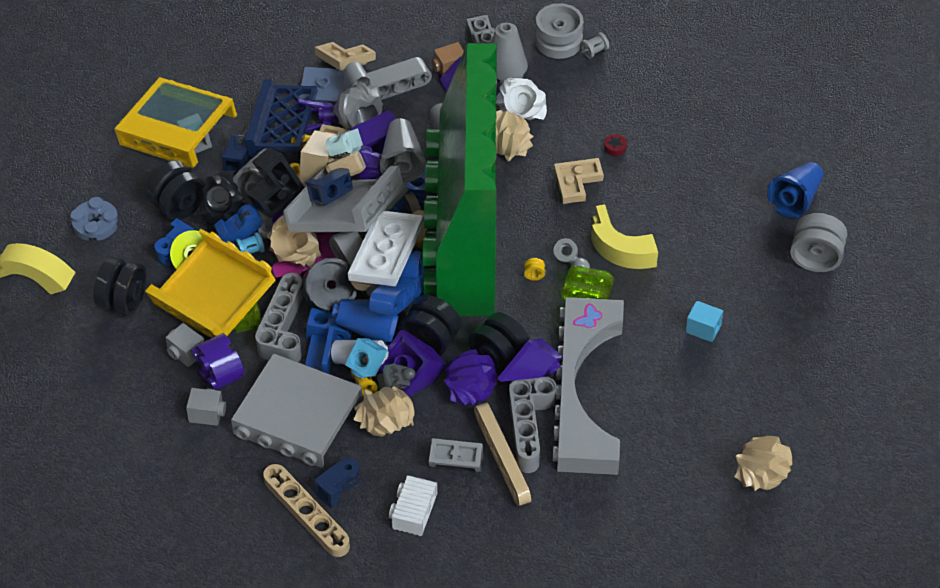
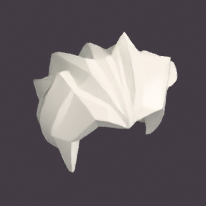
M520 78L504 80L500 86V92L496 96V104L502 112L506 110L510 113L515 112L518 117L521 116L526 120L534 118L544 120L547 111L546 94L539 90L531 80Z

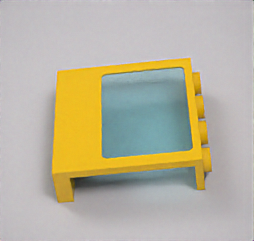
M159 77L114 130L121 146L169 161H181L186 166L194 168L198 163L194 150L222 115L235 118L237 112L232 98Z

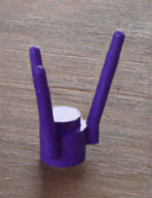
M302 99L297 100L299 104L318 107L313 108L312 113H319V121H323V123L308 126L306 132L320 129L322 124L331 126V123H337V116L333 113L335 105ZM301 107L296 111L303 112L305 111V109Z

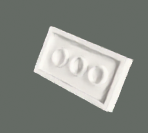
M383 211L370 226L348 272L349 281L396 287L424 225V216Z

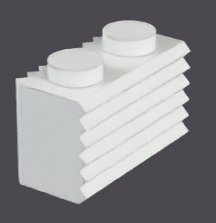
M407 475L405 483H400L398 487L397 497L399 499L397 504L393 503L389 512V518L392 519V528L394 530L398 529L409 534L413 533L414 535L422 536L437 496V482Z

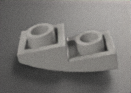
M487 15L466 20L467 28L474 43H491L495 29L491 27Z

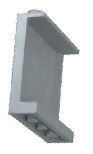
M390 166L379 179L352 180L353 189L326 206L311 202L306 186L284 210V220L287 223L289 232H366L404 187L399 166ZM323 167L313 179L317 180L328 175L326 167Z
M273 353L231 419L233 434L240 439L256 442L264 448L279 451L287 457L300 459L310 466L315 465L323 468V456L353 406L356 407L363 401L362 386Z

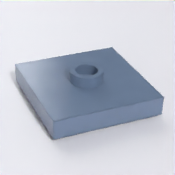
M305 67L301 86H317L318 92L315 102L335 105L341 93L345 91L343 71L331 68ZM302 94L299 97L304 99L310 94Z

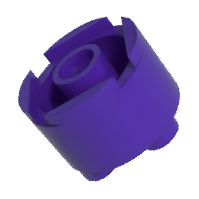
M224 333L191 349L194 360L199 362L201 366L198 372L204 383L208 382L210 388L214 390H219L244 377L241 360L236 350L232 351L227 346L231 344V341Z

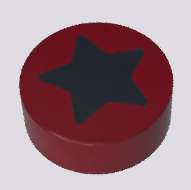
M619 134L609 135L605 139L604 149L609 155L620 156L626 152L627 140Z

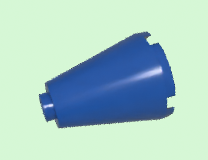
M808 162L775 177L767 188V197L770 204L773 202L777 207L775 210L788 218H797L806 213L823 179L822 168L816 163Z
M340 299L339 303L334 302L331 317L335 318L334 323L365 338L382 340L389 347V342H392L398 320L397 315L390 316L370 312V299Z

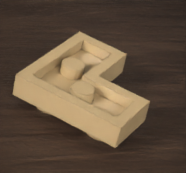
M331 42L315 47V55L324 60V62L334 66L337 70L343 71L352 62H359L361 65H365L367 62L376 60V52L365 45L344 49Z
M599 158L554 164V172L563 204L586 201L583 183L603 181L604 174Z

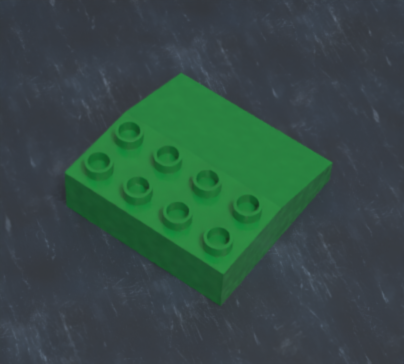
M467 43L440 108L439 129H427L426 156L439 157V159L428 160L425 166V192H438V195H426V200L424 201V229H437V231H425V237H423V266H436V268H424V295L437 296V298L444 300L454 308L459 316H491L495 313L497 43Z

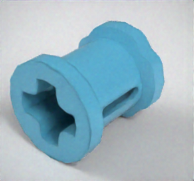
M258 232L254 233V236L243 240L239 238L235 240L236 247L241 252L247 251L250 254L258 251L261 253L265 252L263 241Z

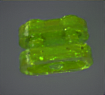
M574 266L568 270L566 283L563 286L561 295L565 300L566 297L609 300L614 278L607 271Z

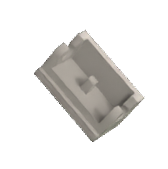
M432 438L429 456L430 467H436L437 464L474 468L475 472H481L483 444Z

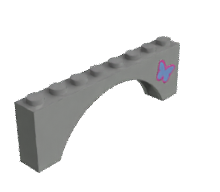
M566 297L565 307H560V321L564 322V326H559V341H564V343L558 346V353L563 357L561 359L563 364L557 370V380H562V385H557L556 400H561V405H556L555 420H560V426L555 425L554 441H559V446L553 447V461L558 462L557 472L618 475L620 439L602 430L588 417L577 397L575 378L581 364L590 352L603 342L622 334L624 300Z

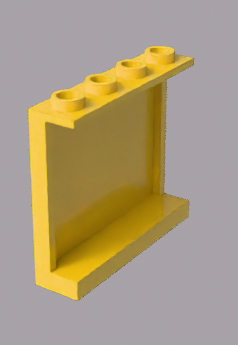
M200 229L199 233L204 240L160 289L151 284L145 292L154 305L207 337L213 338L221 333L228 336L275 282V278L271 273L272 268L265 261L261 260L259 262L249 252L239 251L230 241L225 243L214 232L208 233Z

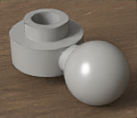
M564 238L555 244V257L560 262L571 263V270L574 275L582 277L589 272V262L584 258L577 257L578 248L571 239ZM564 248H570L569 255L562 254Z

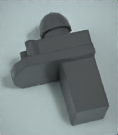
M395 363L385 365L383 373L377 375L379 389L383 387L392 388L393 386L398 389H405V387L410 386V380L414 378L415 370L407 366L396 365Z

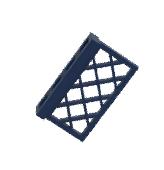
M272 79L263 80L245 137L249 156L254 157L259 151L268 147L276 151L300 152L313 106L297 103V100L301 99L298 96L310 94L302 100L315 102L318 92L317 86L274 85ZM278 93L289 94L281 99L277 97ZM294 99L296 103L288 107L286 103ZM279 107L284 109L277 114L273 112V110ZM301 107L305 109V111L299 114L294 112ZM289 114L292 116V118L285 122L281 120V118ZM274 122H277L279 124L273 129H270L268 127ZM297 122L301 124L293 130L290 128L291 125ZM284 129L288 132L281 137L276 135ZM270 137L274 139V141L270 143H263V141L267 140ZM292 137L296 139V143H285Z

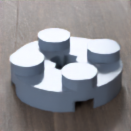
M93 197L71 212L73 231L83 240L89 241L88 238H96L97 241L106 239L117 229V210L112 204L103 201L100 197ZM94 218H99V221H98V222H96V221L89 222V221H91V220L94 219Z

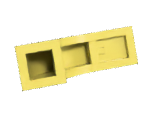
M596 206L595 216H592L591 241L598 253L611 263L625 268L646 269L657 267L658 250L653 234L636 237L623 235L611 225L606 206Z
M9 244L3 253L0 254V278L11 274L24 275L39 283L49 294L66 290L76 273L60 258L32 245Z

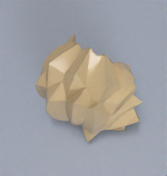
M502 110L496 111V154L505 155L508 162L515 155L526 156L527 150L533 146L530 139L534 137L529 133L528 123L523 117H518L515 112L510 113L508 110L504 112Z
M284 215L275 221L272 231L267 234V237L271 240L270 250L274 251L279 262L290 261L294 264L300 263L303 266L307 264L311 268L315 259L321 256L318 238L315 233L289 232Z
M395 386L392 388L383 387L374 394L364 390V401L355 407L356 415L354 421L361 422L360 428H366L374 436L382 437L386 435L385 433L392 434L395 430L400 431L402 427H407L410 424L411 426L414 425L413 403L404 391Z
M776 436L753 437L750 442L742 446V454L736 455L739 467L734 477L742 482L743 487L751 486L755 491L758 488L770 490L777 487L782 480L787 478L788 473L791 471L792 454L790 447L782 445L779 437Z

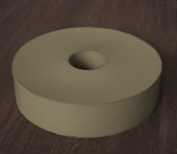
M412 192L405 194L401 198L404 213L413 214L415 211L421 210L418 200Z

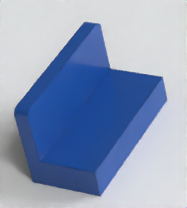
M329 326L328 336L312 334L305 363L306 366L330 374L332 365L331 348L336 340L335 326Z

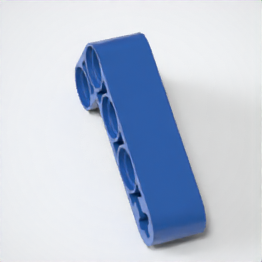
M411 251L396 287L380 285L372 292L369 302L370 312L396 316L420 296L423 288L425 268L423 266V252Z

